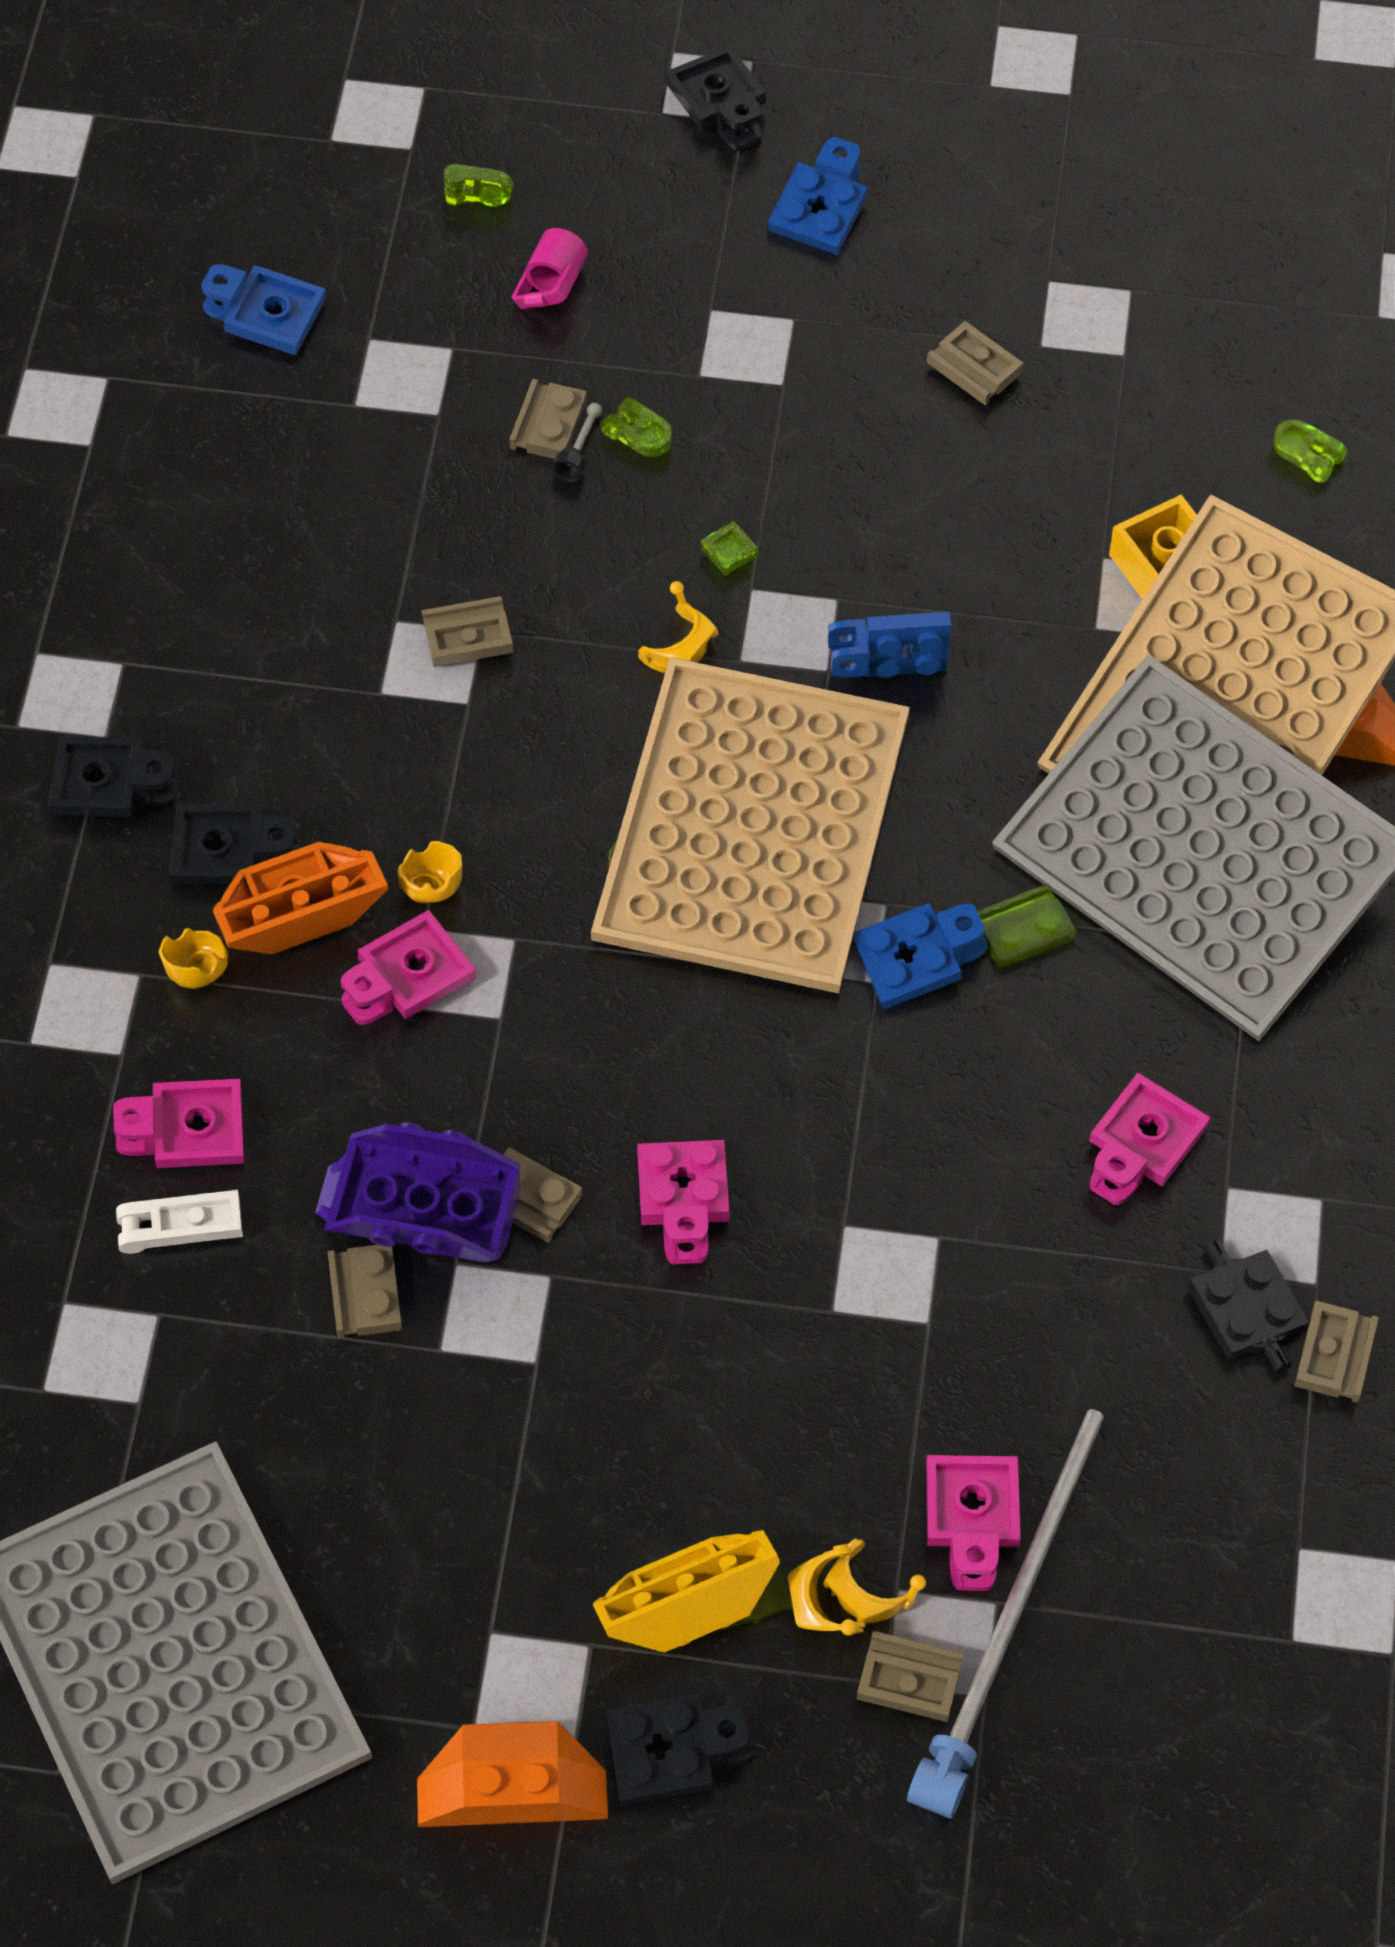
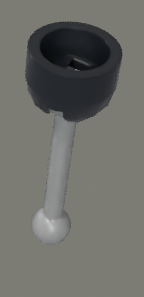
M591 403L587 407L588 416L574 447L562 449L553 461L552 471L562 481L573 483L581 479L585 470L586 459L580 454V450L595 418L600 417L602 414V407L598 403Z

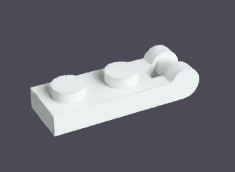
M238 1190L121 1204L116 1208L117 1223L122 1225V1233L118 1235L119 1250L127 1254L139 1253L145 1248L243 1237ZM151 1220L152 1228L140 1229L139 1224L142 1221Z

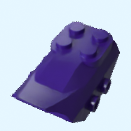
M401 1123L400 1126L384 1124L351 1134L344 1156L328 1166L315 1213L326 1221L324 1230L366 1237L377 1245L392 1247L395 1246V1243L410 1245L416 1251L424 1254H440L479 1262L495 1261L500 1259L504 1252L518 1204L520 1163L468 1138L465 1134L458 1131L445 1130L443 1133L426 1131L423 1127L413 1123Z

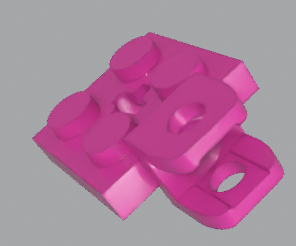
M427 910L358 949V959L361 963L349 969L341 978V987L345 990L342 995V1005L359 1025L372 1023L392 1012L393 1004L404 1019L475 980L476 969L433 914ZM414 958L417 962L424 960L428 962L424 965L423 970L415 971L409 969L410 959ZM371 1005V1006H370L369 1008H367V1009H360V1008H358V1007H366V1006Z
M1137 1073L1091 1132L1089 1141L1101 1148V1151L1095 1160L1094 1172L1090 1180V1189L1112 1204L1120 1205L1132 1196L1142 1183L1144 1176L1163 1186L1208 1128L1211 1117ZM1151 1123L1158 1126L1156 1132L1158 1135H1145L1138 1126L1148 1127ZM1106 1179L1109 1180L1110 1182L1114 1183L1118 1187V1189L1108 1188L1105 1185L1104 1181Z
M240 1079L153 1083V1096L123 1098L116 1101L113 1105L116 1149L120 1154L127 1156L155 1155L156 1168L244 1164ZM195 1116H202L205 1123H210L208 1127L200 1131H195L186 1124L193 1123Z
M724 1140L637 1144L641 1225L663 1224L664 1250L666 1258L671 1264L704 1262L708 1255V1222L729 1221ZM678 1177L692 1179V1181L688 1182V1187L679 1188L678 1182L673 1180ZM688 1242L695 1246L689 1252H683L678 1248L681 1243Z
M927 1455V1546H950V1577L953 1586L957 1590L989 1591L995 1583L999 1547L1019 1548L1018 1457ZM968 1493H976L977 1499L985 1501L986 1504L979 1506L976 1510H972L963 1505L961 1501L967 1500ZM966 1574H982L976 1579L966 1576Z

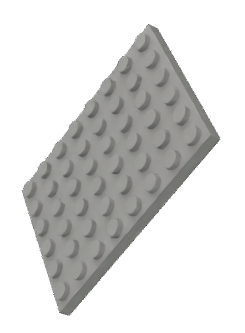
M1150 655L1146 656L992 842L993 848L1258 1041L1263 1038L1395 875V826Z
M216 1441L0 1541V1642L112 1885L372 1759L371 1751Z

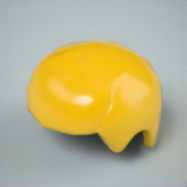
M431 841L424 852L416 853L413 849H410L403 863L397 869L399 887L412 900L418 903L428 904L444 901L451 897L460 886L463 866L462 854L454 846L440 841Z
M186 928L183 934L176 940L165 936L159 949V955L168 977L184 988L196 989L214 982L223 975L228 965V951L222 938L210 931H193L190 928Z

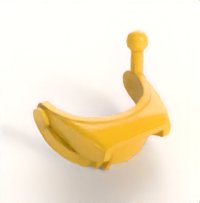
M679 581L671 583L670 591L676 596L678 601L675 607L677 613L694 624L691 632L681 642L670 647L652 649L642 646L638 651V657L645 665L662 673L666 672L670 657L698 663L706 652L707 642L710 638L718 635L716 626L704 614L686 602L683 594L684 586Z
M855 1538L848 1544V1548L852 1549V1554L839 1557L824 1580L823 1585L826 1589L830 1588L832 1592L831 1597H837L843 1610L856 1617L858 1622H865V1624L887 1620L897 1615L903 1609H910L916 1602L915 1597L918 1592L926 1586L925 1578L921 1575H914L910 1580L911 1587L909 1591L897 1598H880L867 1593L857 1585L850 1572L849 1561L865 1546V1542L862 1539L858 1540Z
M848 1544L834 1546L833 1550L824 1552L789 1572L788 1582L795 1621L798 1627L815 1631L841 1630L847 1636L864 1632L865 1622H854L851 1619H847L842 1624H837L830 1620L823 1613L817 1598V1582L822 1570L832 1559L852 1554V1549L848 1548Z

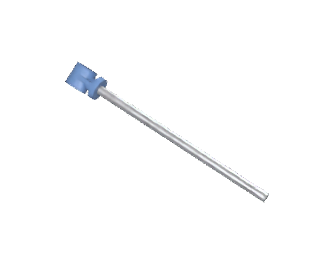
M1089 1409L1085 1415L950 1736H934L929 1746L930 1753L935 1757L934 1761L923 1757L919 1763L907 1796V1802L949 1819L954 1817L968 1781V1774L961 1772V1769L972 1768L977 1756L975 1750L967 1744L1104 1419V1415L1097 1410Z

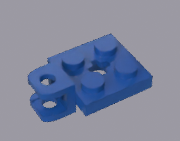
M832 137L822 147L815 161L816 168L798 162L767 222L768 231L838 255L868 196V186L857 183L861 172L859 146L849 141ZM838 150H844L848 155L844 158L834 153ZM823 203L828 209L826 211L819 210L817 214L812 213L811 205Z
M222 264L212 265L201 284L202 292L207 296L203 302V311L215 319L224 321V332L293 355H297L326 299L325 288L256 265L253 266L248 277H246V271ZM218 278H224L228 281L227 284H214L213 282ZM215 301L222 302V306L217 305ZM276 306L282 307V313L273 315L266 311V309L273 310Z
M949 611L867 617V628L865 619L843 620L829 624L828 648L835 650L832 652L831 658L832 675L836 677L879 676L889 678L900 674L919 673L930 675L946 671L951 632ZM843 633H849V634H850V635L844 636V637L838 636V635L843 634ZM846 661H853L851 664H842Z
M927 903L856 931L853 934L852 940L883 1010L961 980L962 974L959 966L981 957L988 949L984 938V925L975 906L972 904L957 905L939 912L935 916L930 903ZM903 949L916 951L913 954V962L906 964L904 959L896 960L895 957Z

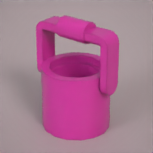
M561 228L546 230L541 236L525 268V272L512 295V299L520 309H531L563 302L567 298L588 256V249L585 243L568 230ZM533 287L539 290L538 292L530 293Z

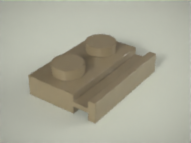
M966 321L939 343L937 349L934 351L930 350L927 354V363L984 405L989 403V399L994 394L998 395L1023 373L1024 363Z
M532 379L510 436V449L516 450L517 447L527 449V453L555 459L562 449L571 446L587 403V391L550 382L547 386L539 384L537 379Z
M501 596L422 610V620L425 626L433 667L513 653L512 638Z
M508 1147L503 1155L520 1163L518 1204L513 1224L550 1243L553 1234L561 1227L582 1197L583 1188Z
M372 1245L347 1249L348 1252L334 1253V1250L328 1251L338 1338H345L344 1335L354 1333L361 1336L402 1330L392 1247Z
M1315 1300L1294 1386L1337 1398L1339 1395L1352 1398V1402L1358 1403L1379 1317L1373 1315L1371 1318L1358 1315V1311Z
M873 1631L857 1692V1700L948 1722L964 1653Z

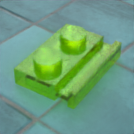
M1048 884L977 911L985 928L984 938L987 942L988 950L999 969L1075 940L1076 929L1058 898L1054 897L1051 891L1052 887Z

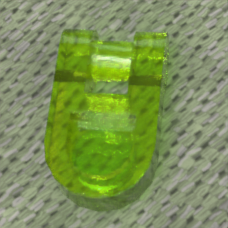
M459 164L449 165L444 170V198L451 205H460L465 201H471L494 207L505 204L510 200L513 181L502 171Z
M627 397L618 405V412L615 415H608L600 424L602 431L607 437L612 440L619 439L645 456H660L671 447L672 429L670 424L631 397ZM629 422H630V423L636 422L633 426H631V425L628 424Z
M1290 419L1283 421L1276 428L1273 439V448L1276 453L1306 470L1308 475L1319 483L1326 482L1333 472L1332 466L1340 464L1347 455V449L1343 443L1303 421ZM1315 449L1319 451L1322 455L1318 456L1317 454L1311 451Z

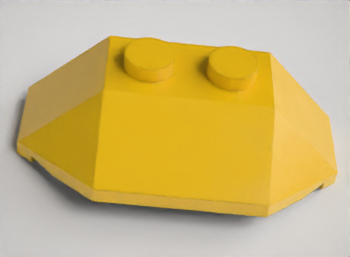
M763 1530L753 1531L749 1535L731 1534L711 1537L627 1573L609 1589L605 1597L598 1598L593 1603V1606L608 1637L665 1653L750 1616L780 1561Z

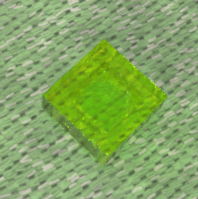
M734 521L701 540V550L724 575L729 574L757 557V546Z

